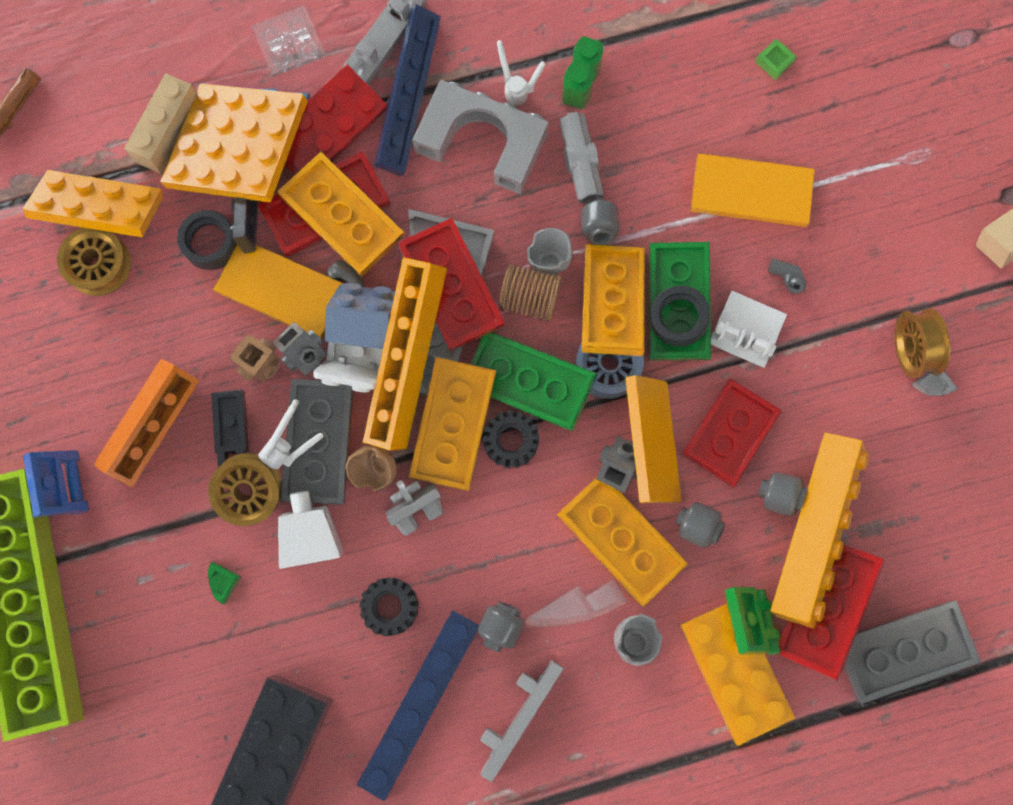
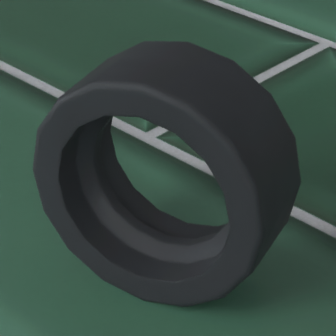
M200 210L190 214L182 221L177 233V243L181 253L194 266L203 270H216L226 266L237 245L236 242H233L230 234V226L232 224L222 214L213 210ZM207 225L219 226L225 234V241L222 247L216 253L209 256L197 254L191 245L194 234L200 228Z
M673 286L665 289L656 297L651 308V325L656 336L664 343L674 347H686L696 343L705 334L709 325L710 308L706 298L698 290L688 286ZM674 300H687L691 302L698 311L696 326L686 333L669 331L662 321V312L668 303Z

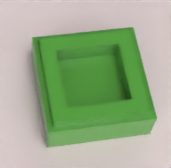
M776 38L757 56L755 63L774 80H777L796 61L797 56Z

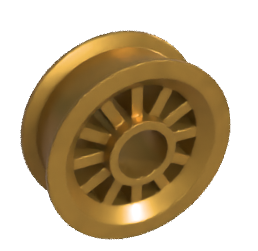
M79 228L64 239L58 250L57 266L61 276L77 290L87 295L103 296L116 291L125 283L131 271L132 261L130 252L126 245L112 232ZM99 257L98 262L95 265L90 266L91 261L94 258Z
M926 308L916 315L910 311L902 312L897 318L894 331L896 355L902 370L908 377L913 379L919 378L924 372H929L933 375L942 374L950 360V338L943 317L933 308Z
M242 453L232 456L218 467L210 479L208 486L210 504L217 515L228 523L238 526L258 524L269 517L281 499L282 478L278 470L263 463L257 454ZM254 471L259 473L256 477L253 476ZM262 477L265 479L264 482H260L259 480ZM246 483L250 485L253 495H244L239 489V484ZM227 497H232V500L229 502Z

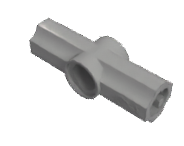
M578 112L568 113L565 117L560 118V128L565 144V162L568 173L572 174L578 203L586 205L595 199H603V189L598 174V154L595 143H591L585 114Z

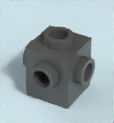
M295 322L272 342L284 354L280 360L292 372L298 368L305 376L310 371L318 368L322 360L328 355L320 347L323 343L320 337L311 329L306 332Z
M617 436L612 447L606 444L601 453L599 462L603 464L597 480L625 493L632 478L637 480L634 448L632 442Z

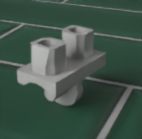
M402 480L396 482L400 491L390 496L395 506L385 512L391 526L396 525L404 536H407L419 527L412 516L418 510L423 509L429 520L435 519L444 513L441 502L438 499L441 496L433 483L420 490L421 487L417 481L406 487Z

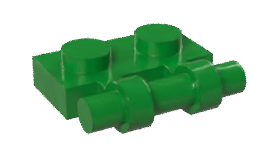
M732 587L726 589L728 610L739 655L764 653L775 655L781 653L778 644L781 638L779 630L774 627L771 614L772 601H768L766 590H756V588Z

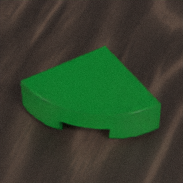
M211 562L208 569V578L214 598L221 604L226 605L241 576L216 562Z

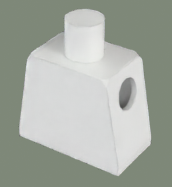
M309 491L290 494L293 511L283 513L278 519L279 568L340 558L343 554V547L328 507L319 506L312 508Z

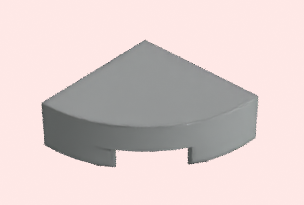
M927 372L911 384L915 389L929 396H944L958 389L945 372L940 375H933Z

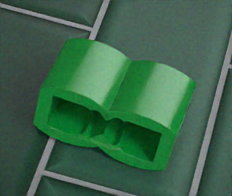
M583 36L575 45L572 63L564 75L563 104L582 110L589 102L593 82L597 79L601 68L604 50L603 42Z

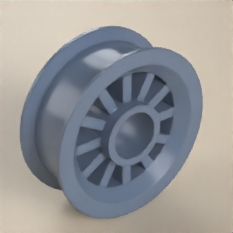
M581 345L578 349L575 365L591 372H598L590 394L604 399L621 397L627 393L626 377L641 376L644 366L643 356L591 353L594 357H589V353L581 352ZM611 358L616 362L617 368L607 370L602 366L601 360ZM623 370L630 371L629 375L626 374ZM601 376L604 377L603 383L598 382ZM618 377H620L623 381L619 383ZM609 378H611L613 382L612 385H608Z

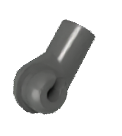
M772 258L768 272L782 276L789 292L801 294L806 288V280L800 267Z
M338 260L329 266L328 274L330 278L336 280L343 279L348 283H358L361 287H365L362 277L347 262Z

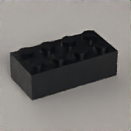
M278 675L267 677L211 805H289L333 699Z

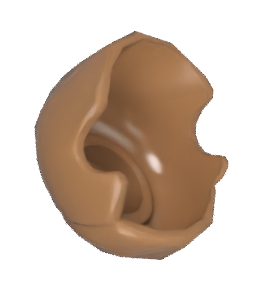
M370 444L351 454L345 465L347 477L356 488L371 487L374 492L390 485L397 473L394 456L386 449Z

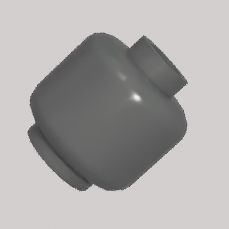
M595 199L582 208L580 214L583 236L596 245H604L610 243L619 234V212L614 203L604 199Z
M775 472L769 480L764 479L762 481L759 497L764 498L766 510L786 516H794L797 511L801 512L808 488L804 487V481L799 477Z
M699 502L693 503L689 509L683 507L676 520V524L680 526V537L701 548H708L711 544L716 545L726 525L722 521L721 512Z
M498 601L497 605H489L478 627L479 635L485 639L483 645L496 652H501L502 648L515 647L525 624L520 616L521 611L501 601Z

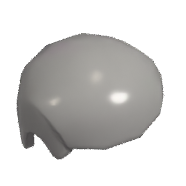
M547 228L536 232L531 246L527 247V258L531 269H535L536 272L540 270L541 274L545 271L546 275L550 273L551 276L553 274L556 276L566 270L572 260L573 252L569 235L561 229Z
M639 614L627 617L617 626L614 633V646L624 662L630 665L642 666L651 663L659 655L663 636L656 626L655 619Z

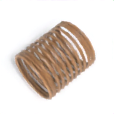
M509 264L500 294L499 310L502 309V311L506 310L507 312L511 304L510 312L514 311L519 286L523 277L515 313L519 312L527 280L520 315H523L531 285L525 316H528L536 285L530 318L533 316L540 290L534 318L538 317L544 294L539 319L541 320L548 299L544 321L550 322L559 292L561 275L555 276L553 274L551 276L550 273L546 275L545 271L541 274L540 270L536 273L535 269L531 272V268L526 269V267L522 268L521 266L517 268L516 264ZM518 276L517 285L513 296L514 286Z

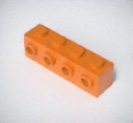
M160 359L93 465L106 475L133 488L200 380L177 366Z

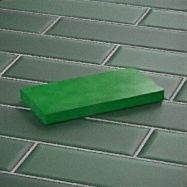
M710 242L650 243V361L711 360ZM673 286H688L698 290L706 298L710 308L709 325L705 334L696 343L686 347H674L664 343L656 336L651 325V308L656 297L665 289ZM674 300L665 306L662 312V321L669 331L686 333L696 326L698 311L687 300Z
M493 332L482 336L470 364L496 370L490 398L572 432L597 377V374Z

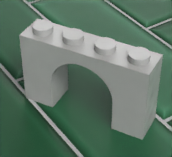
M440 79L412 139L414 152L441 163L454 134L461 127L472 122L492 124L503 133L507 141L494 171V184L521 194L547 137L548 121H545L538 114L522 112L510 103L494 101L482 92L474 93L464 89L462 85L456 82L448 83Z

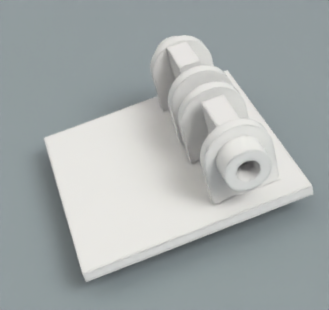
M731 291L712 334L711 345L765 368L769 356L771 357L776 349L774 344L787 314Z

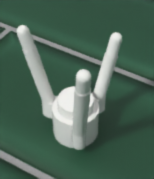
M499 40L497 41V47L504 74L505 98L507 103L521 105L526 101L528 93L534 91V85L545 67V62H540L529 82H526L520 76L512 77L503 42Z
M298 399L293 400L272 438L258 455L263 463L273 469L278 470L282 464L290 467L297 457L323 438V434L318 433L290 454L291 446L281 438V435L299 404Z

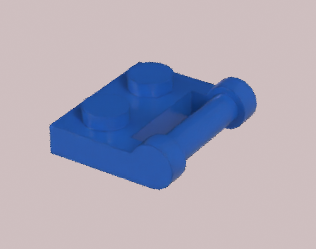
M77 450L29 452L23 455L33 517L64 514L76 515L89 511L88 501H84L77 464L80 461ZM62 464L65 466L71 502H68Z

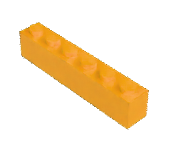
M403 258L363 443L387 450L407 449L447 271L445 267Z
M824 433L771 607V612L778 618L810 628H815L816 621L821 622L826 608V603L822 602L826 590H831L835 577V572L831 571L834 560H839L842 555L844 545L843 541H840L843 529L848 530L850 527L852 511H849L852 499L857 500L861 488V482L858 481L861 470H866L869 461V452H866L862 440Z

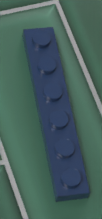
M417 4L410 11L374 163L375 167L398 176H402L406 171L441 16Z
M454 610L451 611L361 775L357 786L385 802L479 627L477 623Z

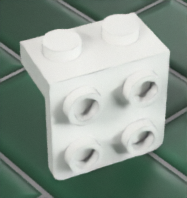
M329 342L327 359L314 370V377L321 379V382L326 385L338 386L345 384L352 386V389L358 392H370V390H374L376 387L383 349Z

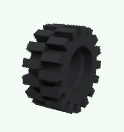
M507 411L505 414L502 412L497 414L496 418H492L489 421V425L486 426L484 431V447L488 457L498 466L502 465L508 469L510 467L520 468L521 465H526L535 456L538 448V428L536 424L532 423V419L529 416L525 417L522 412L513 413V411ZM506 429H516L522 434L524 441L518 450L507 451L501 447L499 437Z
M382 578L375 583H371L368 589L363 592L362 602L359 604V608H361L360 616L361 619H364L365 626L370 628L373 633L382 636L397 635L411 627L418 615L417 610L419 606L415 591L412 590L409 584L396 578ZM386 594L397 596L402 606L400 614L391 620L383 618L377 609L380 598Z

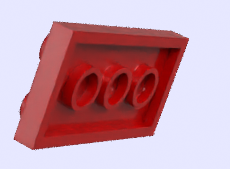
M348 64L319 89L306 104L284 167L293 176L320 152L332 162L387 111L388 105Z
M363 151L335 165L380 209L391 204L388 195ZM279 194L273 196L271 202L263 201L258 204L286 258L323 239Z
M453 218L398 242V247L404 258L447 268L435 322L449 351H453L505 326V322Z
M843 545L840 559H835L831 571L835 572L832 588L830 591L826 590L822 602L826 603V608L822 621H816L815 628H810L787 620L780 637L781 639L778 642L781 653L776 655L838 681L885 563L884 559Z

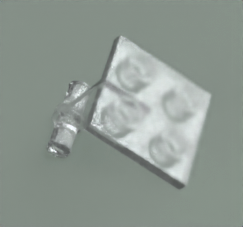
M305 6L252 25L273 77L326 57Z

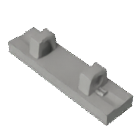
M389 0L386 8L356 46L355 51L344 66L348 64L369 86L404 37L411 8L415 4L424 8L427 5V0ZM396 14L397 16L401 17V20L392 15Z
M553 660L550 661L537 681L524 672L518 678L516 684L530 694L504 735L500 736L490 728H487L481 736V742L493 749L480 774L492 783L563 671V667Z

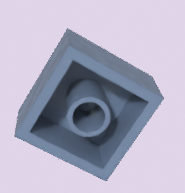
M353 282L340 284L326 306L325 342L383 349L396 291H392L384 286L375 288L361 287L360 284Z

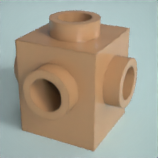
M250 334L236 346L232 356L229 358L239 366L236 370L238 374L250 382L255 378L261 383L275 375L280 358L274 353L277 348L263 337L258 341Z

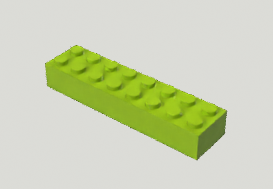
M25 469L0 474V727L2 740L5 742L85 720L49 516L33 517Z

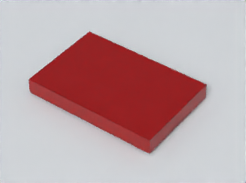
M729 378L681 455L734 488L782 410Z

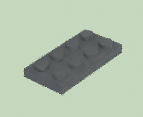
M291 379L289 407L294 399H298L299 404L287 424L286 441L291 446L290 454L318 433H322L323 438L297 457L290 467L283 466L281 502L291 503L290 494L309 491L311 504L345 505L347 480L345 465L349 455L354 391L352 386L345 384L330 386L323 384L321 380Z
M950 600L857 632L844 669L857 703L863 704L981 663L957 601Z

